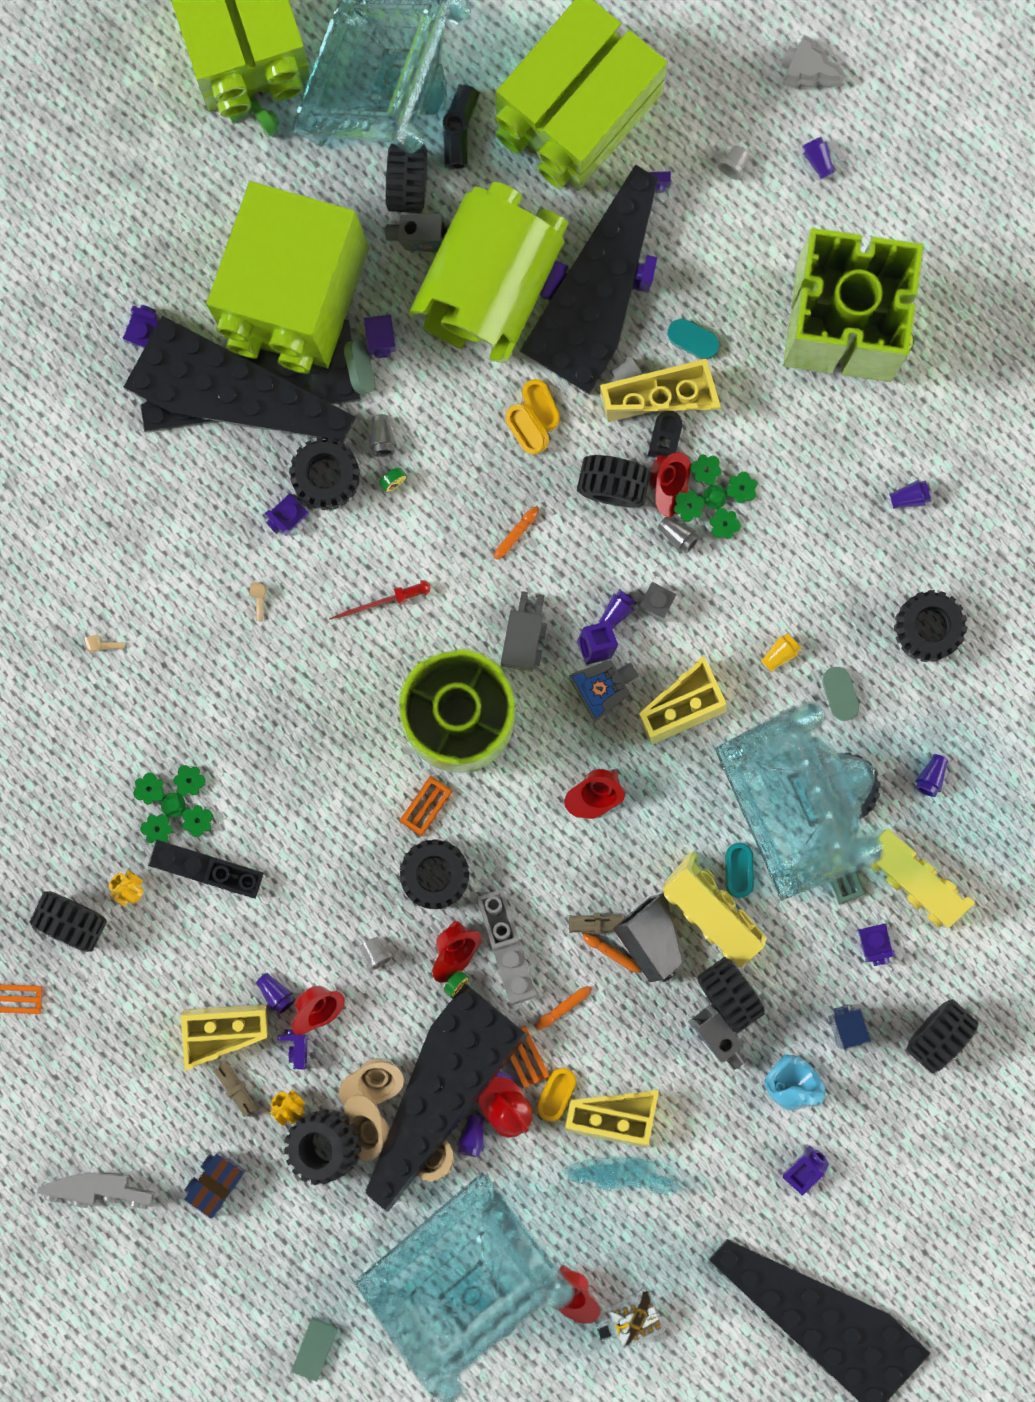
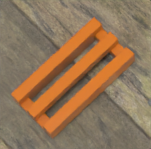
M429 776L399 822L422 837L453 791L432 776ZM431 784H434L436 788L411 823L407 819ZM440 790L444 791L445 794L442 796V798L440 799L434 810L431 812L421 828H418L416 825L421 820L429 806L432 804Z
M0 984V990L36 992V997L0 996V1001L35 1003V1008L0 1007V1013L41 1014L43 986Z
M525 1025L521 1029L528 1034L526 1041L542 1074H536L521 1044L518 1050L532 1078L526 1079L515 1054L510 1059L524 1088L549 1077L547 1069Z

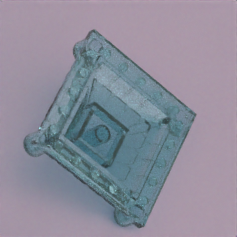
M338 0L289 133L296 137L306 138L319 147L326 146L333 139L391 142L407 153L419 150L424 143V131L412 122L419 115H438L446 106V81L443 67L440 63L445 22L448 19L453 24L458 25L467 21L472 9L470 0Z
M807 702L788 709L714 748L781 901L878 862L883 852L880 840L871 834L864 835L858 839L856 837V834L859 832L861 805L865 802L875 782L874 768L866 760L845 753H837L816 736L812 737L810 732L820 729L824 720L822 709L813 702Z
M483 1172L353 1282L424 1389L433 1399L437 1398L440 1402H454L457 1400L462 1392V1383L457 1378L460 1373L469 1368L497 1342L508 1337L515 1330L517 1324L526 1319L538 1306L547 1301L552 1307L561 1308L567 1305L573 1296L572 1285L559 1273L506 1203L505 1197Z

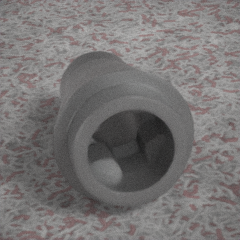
M386 414L375 415L372 417L373 426L370 449L373 450L374 456H391L395 453L394 448L397 447L391 429L389 416Z
M665 517L658 526V529L679 552L689 553L699 540L696 530L670 517Z

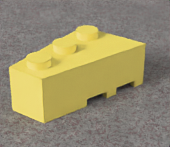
M704 655L691 669L683 673L672 686L664 690L639 713L640 722L651 745L727 712V703Z
M268 1005L184 1009L181 1014L185 1071L206 1061L214 1060L228 1052L236 1051L267 1038L269 1034Z
M659 1090L571 1100L564 1132L647 1148Z

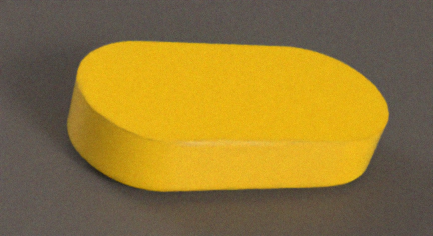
M532 379L526 382L522 388L524 403L533 410L546 432L554 430L560 422V414L548 386L539 379Z
M523 403L510 406L505 415L506 423L524 451L529 454H538L546 450L549 444V436L533 410Z
M558 1068L550 1074L537 1103V1112L543 1120L552 1122L562 1117L576 1087V1077L571 1070Z

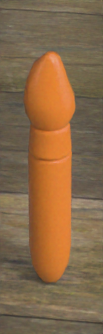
M538 506L529 509L523 515V519L517 523L494 553L495 559L498 560L505 556L524 531H526L529 524L535 521L539 513Z
M583 933V939L590 947L598 949L604 955L632 972H641V969L633 959L602 941L600 937Z
M586 986L579 989L550 1013L543 1015L538 1020L536 1029L540 1030L551 1026L555 1020L582 1002L591 993L592 987Z

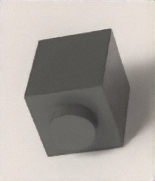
M652 582L638 610L663 622L677 594Z

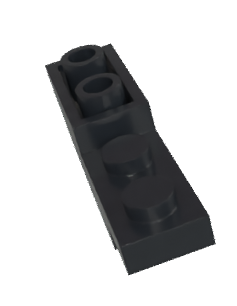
M157 839L155 840L147 865L253 899L257 897L264 872Z

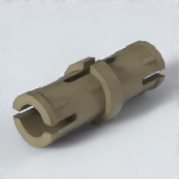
M594 913V915L584 916L569 915V933L594 932V935H600V932H615L613 928L625 918V914L600 915V913Z
M228 1061L213 1070V1073L216 1074L226 1089V1096L232 1098L243 1114V1117L258 1108L244 1088L246 1084L244 1081L240 1082Z

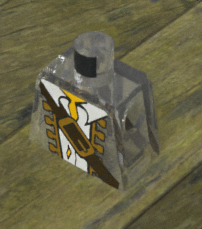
M647 1285L638 1288L607 1307L611 1320L596 1326L602 1342L618 1336L622 1348L667 1338Z

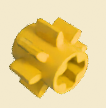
M129 870L126 871L125 875L117 873L109 883V890L112 891L109 896L123 907L126 906L127 902L134 904L139 901L143 894V887L140 885L143 880Z
M292 1089L288 1094L284 1091L279 1092L271 1101L272 1110L270 1114L282 1126L286 1122L295 1124L304 1115L303 1105L305 1101Z

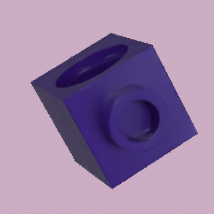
M391 314L364 318L369 355H375V358L390 357L391 352H396Z
M609 621L583 627L577 639L586 665L611 659L618 647V642Z

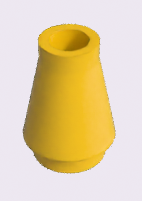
M787 632L783 637L779 636L765 657L761 659V662L773 672L776 668L799 656L797 653L802 648Z

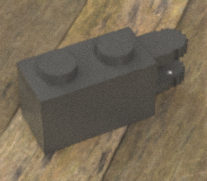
M522 591L518 611L510 610L501 666L533 672L534 666L540 667L542 650H538L537 647L539 639H545L547 623L542 622L543 615H541L545 595H538L535 604L536 611L535 614L524 612L528 602V592Z

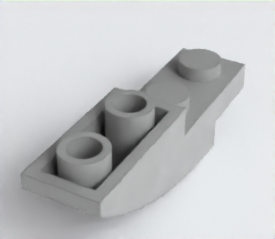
M501 889L478 896L479 907L510 1006L537 998L504 890Z
M106 1172L67 1176L39 1187L37 1191L38 1194L44 1195V1200L60 1202L62 1198L71 1200L72 1206L88 1208V1204L93 1205L96 1203L97 1195H101V1200L117 1203L118 1199L129 1201L128 1206L145 1209V1204L151 1205L153 1203L155 1195L153 1191L129 1187L130 1175Z

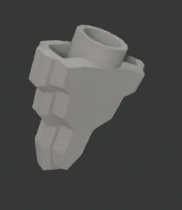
M803 35L797 48L789 46L781 67L787 69L783 85L797 88L800 85L811 88L816 84L826 87H840L844 85L847 75L837 64L828 61L826 52L816 46V41L806 35Z

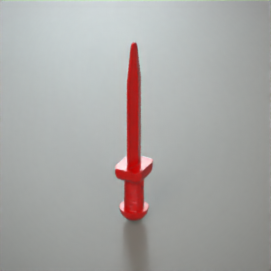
M420 580L419 584L404 589L401 587L394 588L395 595L349 609L329 618V620L352 615L397 600L399 605H401L409 598L421 594L428 595L431 590L430 584L425 580Z

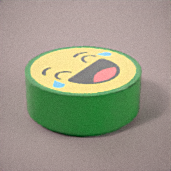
M395 468L380 480V486L386 493H389L400 486L407 479V475L402 468Z
M457 971L447 981L444 993L453 999L461 987L468 983L469 976L463 971Z

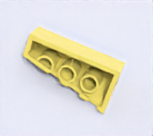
M707 358L600 385L601 400L607 422L652 411L721 410Z
M888 828L884 829L863 852V855L867 858L864 861L865 864L876 873L878 870H881L887 876L885 881L896 891L901 888L908 895L906 900L918 910L922 907L928 912L929 915L926 918L937 928L941 926L949 928L975 904L968 896L963 900L957 894V886L943 877H937L935 868L922 858L918 860L915 857L916 852Z
M692 851L665 881L662 889L664 895L671 904H677L684 911L685 918L691 924H697L703 930L704 937L711 944L715 943L722 950L724 957H727L741 968L764 948L767 937L744 910L737 911L735 909L736 904L733 897L727 890L720 891L714 881L715 876L709 869L703 871L695 861L699 857Z

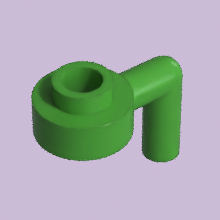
M250 99L252 105L250 110L243 114L229 117L232 123H235L252 112L268 137L278 132L276 126L280 124L273 111L267 112L256 99Z

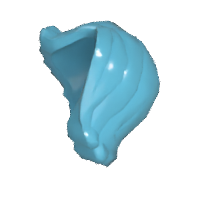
M784 1054L769 1071L764 1080L765 1088L772 1100L785 1110H798L806 1105L819 1106L825 1100L823 1081L819 1078L818 1073L813 1070L812 1066L801 1059V1056Z

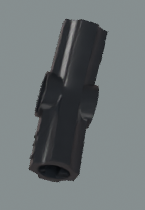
M458 84L448 113L443 118L445 168L462 169L468 167L467 128L481 92L466 84ZM452 122H459L462 128L458 131H452L448 128V125Z

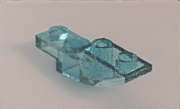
M607 1156L591 1158L567 1165L564 1169V1174L569 1175L568 1180L584 1184L585 1180L596 1182V1188L611 1192L612 1187L619 1189L621 1178L626 1179L625 1184L641 1188L642 1184L653 1186L652 1192L668 1196L669 1191L676 1193L679 1183L676 1179L652 1173L653 1161L632 1157Z

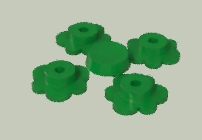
M702 454L698 457V461H694L691 464L690 470L695 474L694 479L696 482H704L709 487L704 491L703 498L696 496L693 490L687 493H678L675 497L677 505L674 507V511L676 514H680L684 522H690L694 517L699 518L702 515L701 509L705 504L711 509H717L715 517H712L709 521L713 527L712 535L716 538L724 536L725 539H731L733 533L740 530L741 524L736 519L737 515L734 511L728 512L721 507L725 505L727 495L731 498L735 497L737 503H743L745 500L752 501L756 497L754 489L757 486V482L751 479L749 473L740 472L737 476L730 477V485L726 491L720 485H713L716 482V477L722 473L721 468L718 467L719 459L713 455L707 457Z
M181 766L178 769V775L173 779V782L178 785V793H169L165 796L161 789L164 783L162 780L157 779L155 774L146 773L143 779H136L135 786L137 788L133 792L135 799L143 800L147 805L152 804L153 800H162L161 809L164 814H160L157 817L149 815L147 822H144L140 827L141 833L147 835L146 841L148 843H154L156 839L167 842L168 835L173 832L172 826L168 825V817H178L181 814L184 820L182 824L183 829L186 831L190 830V834L193 837H200L203 831H210L211 824L209 822L213 819L212 812L207 809L203 810L200 805H195L193 809L185 810L186 803L182 797L189 793L197 795L199 788L205 785L206 779L203 775H200L198 767ZM189 778H191L192 780L191 783H187V780ZM148 787L152 788L150 792L147 791ZM197 818H199V820H200L199 823H196V822H195V820H196ZM156 827L160 828L158 832L155 831Z

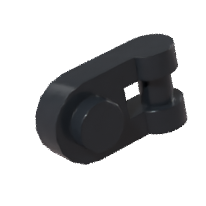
M663 411L657 416L647 454L648 457L655 458L659 455L669 456L672 453H676L682 430V419L678 413ZM660 438L670 440L669 447L658 445Z

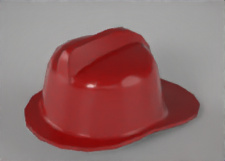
M676 452L669 456L659 455L649 470L651 471L649 483L655 489V505L658 512L666 517L678 515L674 511V507L677 505L675 497L678 493L688 492L691 464L689 458L684 453Z
M595 769L589 772L581 783L566 793L564 799L565 808L575 817L594 819L620 805L625 798V791L620 785L618 772L615 769L610 771Z
M453 921L447 929L439 934L436 939L438 957L432 968V976L435 981L445 983L457 971H463L468 966L474 953L482 943V936L479 932L469 931L459 921Z
M320 985L310 987L304 991L295 1001L298 1013L292 1023L293 1033L302 1035L333 1021L344 1007L345 998L343 994L338 991H330Z
M503 1076L495 1077L478 1098L482 1113L494 1130L503 1137L511 1138L527 1133L533 1117V1109L530 1102L518 1085L511 1079Z
M562 1265L552 1281L544 1284L542 1288L543 1294L564 1316L582 1324L593 1323L598 1319L600 1308L589 1294L588 1280L583 1274L569 1269L566 1265Z

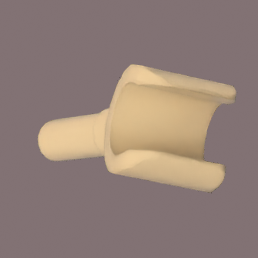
M252 582L249 596L257 598L256 621H263V603L267 588L264 584Z
M99 635L85 638L86 649L91 653L106 649H124V642L100 643Z

